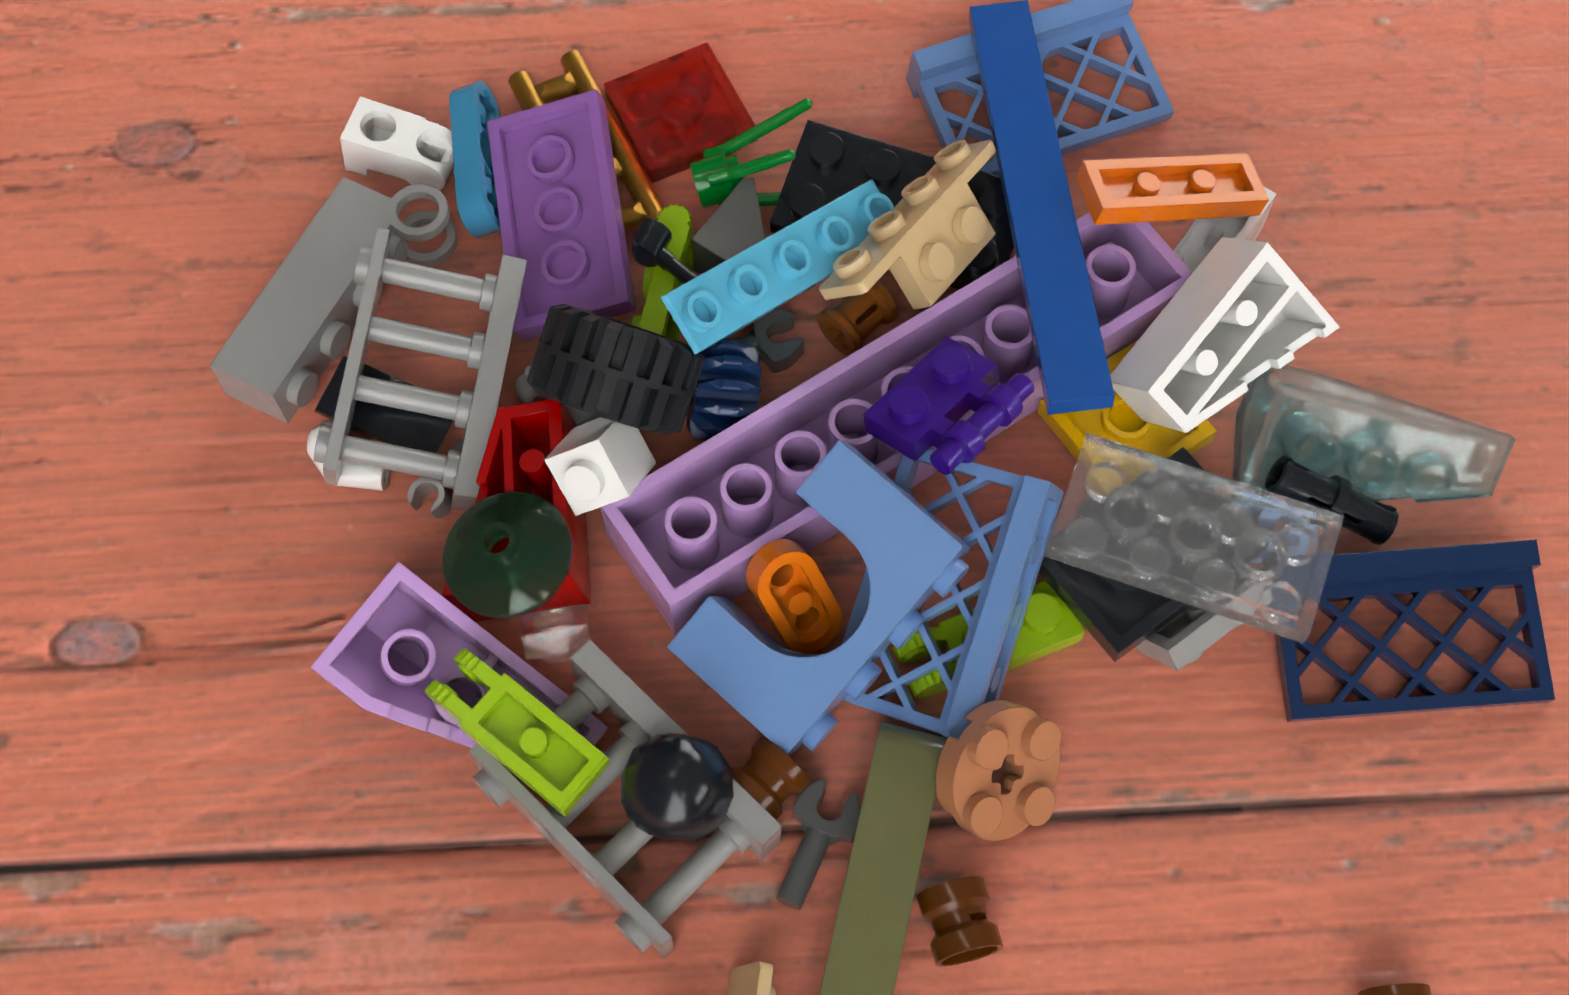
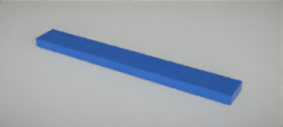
M1028 0L972 6L969 10V23L993 143L997 150L996 158L1047 414L1113 407L1115 394Z

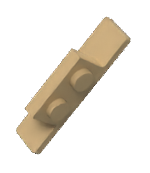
M959 140L941 149L934 157L936 164L924 176L915 179L902 190L901 195L903 199L894 207V210L876 218L867 228L869 235L859 246L845 252L833 263L832 268L834 272L819 287V291L824 299L829 300L862 295L868 292L889 269L913 309L931 307L996 234L967 184L996 153L997 150L993 142L985 140L967 144L965 140Z

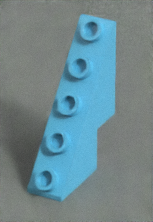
M873 179L660 298L694 354H697L742 330L792 298L826 280L834 272L832 268L833 263L845 252L858 247L869 235L867 231L868 226L882 214L894 210L893 203L886 195L880 193Z

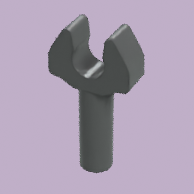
M778 308L755 321L753 328L747 335L733 338L737 342L751 344L752 347H755L760 360L769 367L772 373L789 369L804 353V341L802 338L790 339L783 343H774L769 340L775 334H783L794 329V313Z
M823 779L804 789L793 806V817L802 824L804 836L776 899L798 910L801 909L828 847L840 841L854 842L860 815L858 795L852 793L844 804L843 812L839 818L829 821L820 817L817 809L822 804L825 794L826 782Z

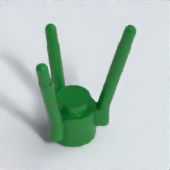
M805 98L724 144L703 150L705 159L690 163L695 187L703 208L716 204L720 206L739 182L745 179V176L794 160L796 153L793 149L768 154L740 163L738 155L728 158L727 156L809 110L812 107V101ZM781 192L757 193L759 207L776 206Z

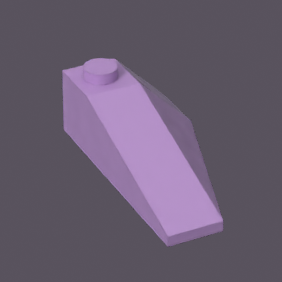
M400 562L393 567L310 667L363 710L470 748L477 743L462 732L458 725L459 723L436 705L424 692L435 679L439 683L446 684L453 689L460 699L471 708L488 692L479 684L472 682L459 671L458 665L453 661V658L463 647L471 651L500 676L506 673L552 712L569 697ZM590 713L574 730L595 746L609 727Z

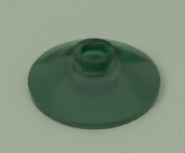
M518 491L489 496L465 511L448 534L442 557V567L446 583L461 604L479 615L490 618H511L526 614L547 602L563 584L573 558L572 534L566 520L557 508L542 497ZM510 538L506 549L499 553H491L492 548L498 541Z

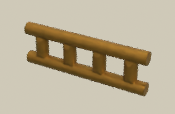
M572 50L562 56L561 64L566 73L534 85L527 71H517L509 77L508 84L522 111L561 100L574 94L597 89L605 100L617 182L620 180L624 181L635 204L621 209L624 232L626 233L638 228L645 218L657 220L656 216H659V211H662L664 207L580 51Z

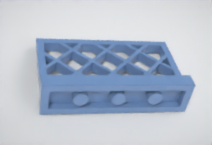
M1072 0L1031 14L1042 66L1045 59L1056 55H1061L1080 64L1072 84L1044 72L1047 89L1065 96L1057 117H1054L1057 133L1065 136L1058 139L1062 155L1169 120L1174 113L1169 98L1129 15L1133 5L1132 0ZM972 33L912 52L906 81L914 99L921 98L942 149L953 142L964 140L966 134L981 141L991 140L993 142L990 129L972 122L981 102H985L982 85L975 83L981 80ZM1120 35L1129 55L1124 67L1093 54L1097 42ZM1089 45L1087 51L1080 48ZM1132 63L1134 65L1136 72L1130 70ZM1086 67L1118 80L1109 100L1077 87ZM1123 83L1145 91L1152 108L1135 112L1115 103ZM956 89L974 97L975 100L965 119L944 110L937 94ZM1071 100L1102 112L1103 114L1098 126L1084 130L1063 121ZM1109 116L1116 118V120L1106 123ZM951 128L960 131L957 138H955ZM996 153L992 161L986 162L979 171L1000 176Z
M928 449L916 462L902 454L894 482L915 500L917 499L911 487L919 462L932 465L930 455L934 450ZM961 462L949 475H945L953 491L924 507L934 515L955 502H959L973 530L972 533L961 539L969 546L979 542L989 561L985 578L964 590L961 589L958 583L951 590L953 596L924 612L918 611L926 618L918 631L932 658L931 661L901 676L887 647L881 654L880 659L892 682L869 694L864 693L856 701L849 695L843 699V701L942 734L944 737L949 738V736L957 739L960 738L964 729L972 723L964 717L974 708L999 699L1064 494L1061 489L1049 481L1028 475H1017L975 462ZM955 472L973 477L974 479L961 486ZM990 483L1013 489L1005 515L982 527L967 496ZM999 531L993 549L988 536ZM867 567L842 644L855 633L867 611L870 596V581ZM979 595L973 612L967 600ZM958 606L969 627L965 641L958 647L942 654L927 622ZM958 659L954 675H952L947 664ZM935 670H938L948 690L940 718L918 711L907 688V685ZM897 692L903 706L882 698Z

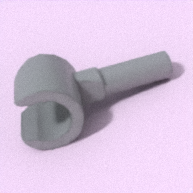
M457 439L451 450L462 452L464 440ZM421 477L415 480L409 487L407 494L408 502L415 510L422 506L423 499L432 492H438V498L431 508V514L435 518H443L452 510V496L448 491L449 488L442 487L443 480Z

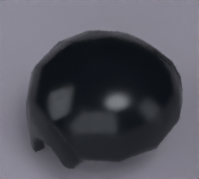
M657 734L632 750L621 775V803L627 817L634 821L635 827L643 832L664 839L692 841L704 837L724 821L734 797L732 768L718 747L710 741L686 734Z

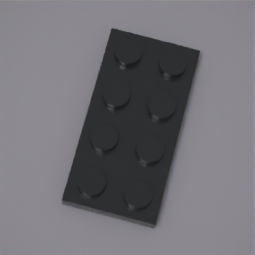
M807 120L796 150V157L791 163L770 220V232L776 233L871 179H873L880 193L886 195L895 207L903 199L901 195L902 190L915 179L924 176L936 164L934 157ZM978 171L967 183L996 234L950 287L961 289L1011 259L1014 244L1000 176Z

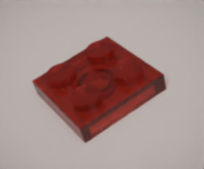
M708 42L603 83L605 98L652 184L690 169V163L705 159L703 150L722 145L755 126L754 121Z

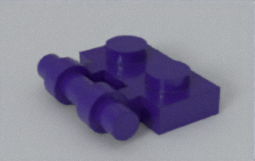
M947 336L863 414L865 432L915 462L933 445L937 449L930 455L932 465L940 473L949 475L961 462H972L985 449V439L998 426L1007 427L1022 413V403L1034 392V385L1022 373H1015L1005 384L998 383L997 363ZM970 409L975 412L966 421L960 420Z

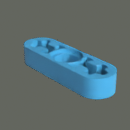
M480 80L454 89L449 95L456 203L463 224L469 233L476 238L500 231L487 121L500 118L501 116L492 91Z

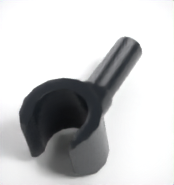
M645 218L633 236L632 254L635 261L645 267L652 268L658 265L683 284L696 278L697 275L675 258V255L666 250L673 238L671 231L661 222L652 218Z

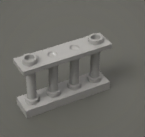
M377 227L373 247L361 246L354 283L364 285L333 424L332 426L320 425L313 460L314 462L324 463L323 474L325 483L337 486L343 461L443 480L442 487L454 489L451 508L472 512L480 488L476 483V479L497 412L527 260L502 255L499 274L486 273L485 279L388 258L390 253V230ZM387 283L480 303L479 310L490 312L487 332L474 331L473 337L376 317L382 284ZM372 341L468 361L467 368L478 370L474 392L462 390L459 396L362 376L369 342ZM356 401L455 420L454 427L466 429L462 452L449 449L448 455L349 436Z
M589 639L570 657L573 672L577 679L572 684L575 692L553 712L573 729L592 711L600 714L605 708L623 724L618 730L621 738L604 753L610 760V766L566 817L551 805L545 808L519 782V778L478 743L469 750L479 770L472 779L499 808L509 800L621 914L614 924L636 949L644 953L652 946L665 959L674 950L672 936L661 925L735 851L743 854L749 848L762 861L781 842L782 825L733 779L734 797L724 821L715 827L716 832L641 905L613 875L653 835L635 827L634 821L630 820L609 842L592 856L565 828L622 774L634 748L657 734H688Z

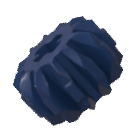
M725 338L700 352L705 357V361L687 412L686 424L694 439L706 441L759 409L758 401L761 391L760 376L762 369L759 366L760 356L756 348L752 347L751 344Z

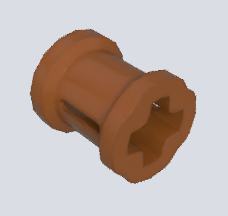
M876 282L868 292L862 295L849 296L834 309L825 308L817 315V322L828 341L840 352L849 356L862 348V340L881 323L889 324L898 317L897 305L889 292Z

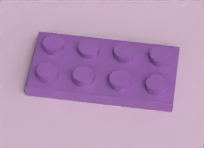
M597 89L487 121L503 253L507 256L527 260L513 328L514 333L522 341L540 337L549 308L554 305L568 304L610 318L636 311L605 100Z

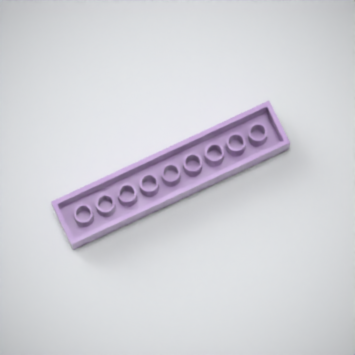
M1087 213L1078 218L1076 222L1106 358L1108 359L1140 339L1191 276L1192 272L1148 222L1094 225L1090 213ZM1016 256L649 474L642 480L630 497L600 507L607 537L674 634L680 632L709 596H727L732 600L748 590L749 587L746 582L747 566L753 555L765 544L778 539H788L798 543L806 552H809L840 533L834 525L795 493L838 440L852 445L894 481L902 453L865 432L863 414L947 336L997 363L998 383L1005 384L1015 373H1022L1034 385V392L1022 403V413L1007 427L998 426L985 439V442L1038 410L1039 402L1044 398ZM970 409L960 420L966 421L975 412ZM932 445L929 449L935 451L937 448ZM919 462L912 487L938 471L932 465Z

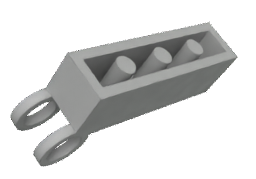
M343 177L210 364V368L225 394L288 424L298 408L306 406L311 401L317 390L319 377L332 358H338L348 346L351 330L356 323L364 287L362 284L354 283L361 246L373 247L378 227L390 230V253L388 258L399 261L406 260L409 263L427 267L445 262L454 253L457 246V234L452 221L449 219L450 211L445 196L435 187L415 184L399 190L390 198ZM414 199H429L439 207L438 212L431 210L420 211L410 215L403 222L399 220L401 208ZM443 230L447 233L444 244L436 251L430 253L416 252L407 245L408 241L422 242L438 236Z

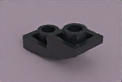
M343 356L314 411L332 421L334 420L348 358L346 356ZM367 364L364 365L362 376L414 386ZM356 401L350 430L370 440L373 437L383 443L437 453L453 420Z

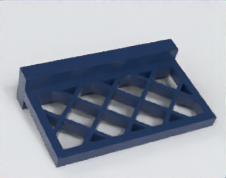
M1537 539L1279 558L1272 561L1261 573L1268 575L1276 595L1270 600L1287 722L1548 703L1555 700L1532 571L1541 565ZM1515 588L1519 616L1508 630L1478 607L1492 589ZM1465 591H1477L1475 595L1471 598V600H1469L1462 593H1460ZM1426 594H1440L1461 610L1460 614L1443 635L1413 612ZM1413 595L1406 605L1396 598ZM1375 598L1397 615L1379 640L1348 617L1361 599ZM1349 600L1342 610L1331 603L1332 601ZM1311 603L1332 620L1331 624L1314 645L1292 629L1289 605ZM1469 618L1499 640L1481 665L1451 642ZM1404 622L1435 645L1416 670L1386 647ZM1339 627L1343 628L1370 650L1351 675L1321 652L1322 648ZM1521 629L1524 642L1516 637ZM1295 647L1305 655L1298 665ZM1507 647L1528 663L1532 688L1511 689L1489 672ZM1442 652L1472 675L1458 694H1445L1424 677ZM1377 657L1407 679L1393 699H1380L1358 682ZM1312 661L1342 684L1328 704L1303 705L1299 677ZM1480 682L1492 690L1474 692ZM1415 687L1427 695L1408 697ZM1349 692H1352L1362 700L1342 702Z

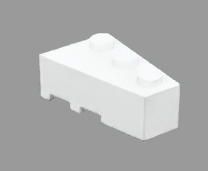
M1221 237L1111 373L1113 390L1143 421L1187 433L1249 390L1247 384L1270 368H1282L1295 359L1293 352L1317 336L1327 337L1339 329L1340 326L1268 242Z

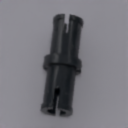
M1284 455L1277 459L1267 475L1265 482L1266 493L1278 496L1311 512L1313 520L1324 526L1337 524L1370 540L1375 545L1385 543L1397 526L1399 513L1396 512L1397 509L1395 507L1385 505L1352 489V483L1339 475L1326 477Z

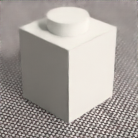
M602 417L574 427L544 459L575 516L630 497L656 464L638 428Z

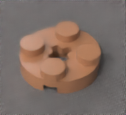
M995 700L974 708L964 717L972 723L964 729L959 739L949 736L939 757L936 772V790L943 810L953 815L957 825L981 839L990 841L1011 838L1021 833L1029 825L1036 827L1043 825L1051 817L1056 805L1053 791L1059 774V746L1061 743V731L1058 725L1043 718L1034 710L1011 701ZM1006 758V766L1001 778L997 782L993 781V770L1001 768Z

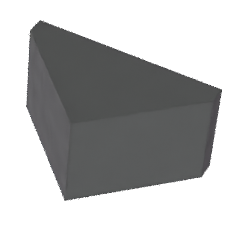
M754 178L741 180L691 239L694 271L700 275L765 239Z

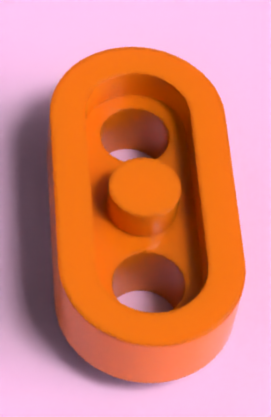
M778 539L762 546L753 555L747 566L746 582L775 632L791 650L800 653H812L822 649L837 635L842 623V610L812 557L798 543L792 540Z

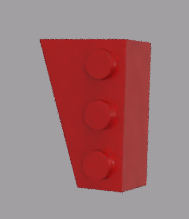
M555 400L531 402L502 407L497 410L476 479V483L480 488L470 520H464L459 535V540L463 544L453 578H446L441 595L474 622L591 604L586 513L575 516L544 460L565 436L577 426L566 406Z

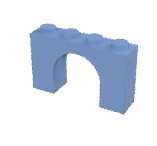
M838 440L795 493L842 532L855 545L863 557L869 574L870 596L865 616L855 633L841 646L822 655L796 652L776 641L727 596H709L667 646L673 654L787 755L801 750L804 745L811 751H814L829 736L839 722L831 713L847 695L856 701L866 692L882 672V669L875 664L881 654L891 643L898 649L902 648L924 623L926 618L918 611L935 591L940 596L945 597L969 569V566L962 559L972 547L856 448Z

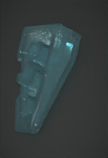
M1285 365L1280 369L1270 368L1247 384L1249 390L1243 394L1236 414L1232 495L1288 502L1278 496L1266 493L1267 488H1265L1266 478L1271 467L1278 458L1284 455L1326 477L1339 475L1346 478L1352 483V489L1377 501L1413 498L1418 503L1491 497L1513 447L1515 438L1510 434L1317 372Z

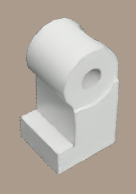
M361 96L359 97L340 137L345 170L367 177L370 170L404 179L411 185L425 184L438 190L443 189L454 167L451 131L439 124L427 121L424 117Z

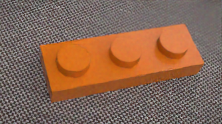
M1248 153L1083 160L1075 176L1094 225L1259 216L1269 201Z

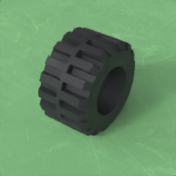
M561 304L550 306L526 381L541 395L570 407L638 429L659 434L681 432L705 357L700 352L694 354L688 344L582 308Z

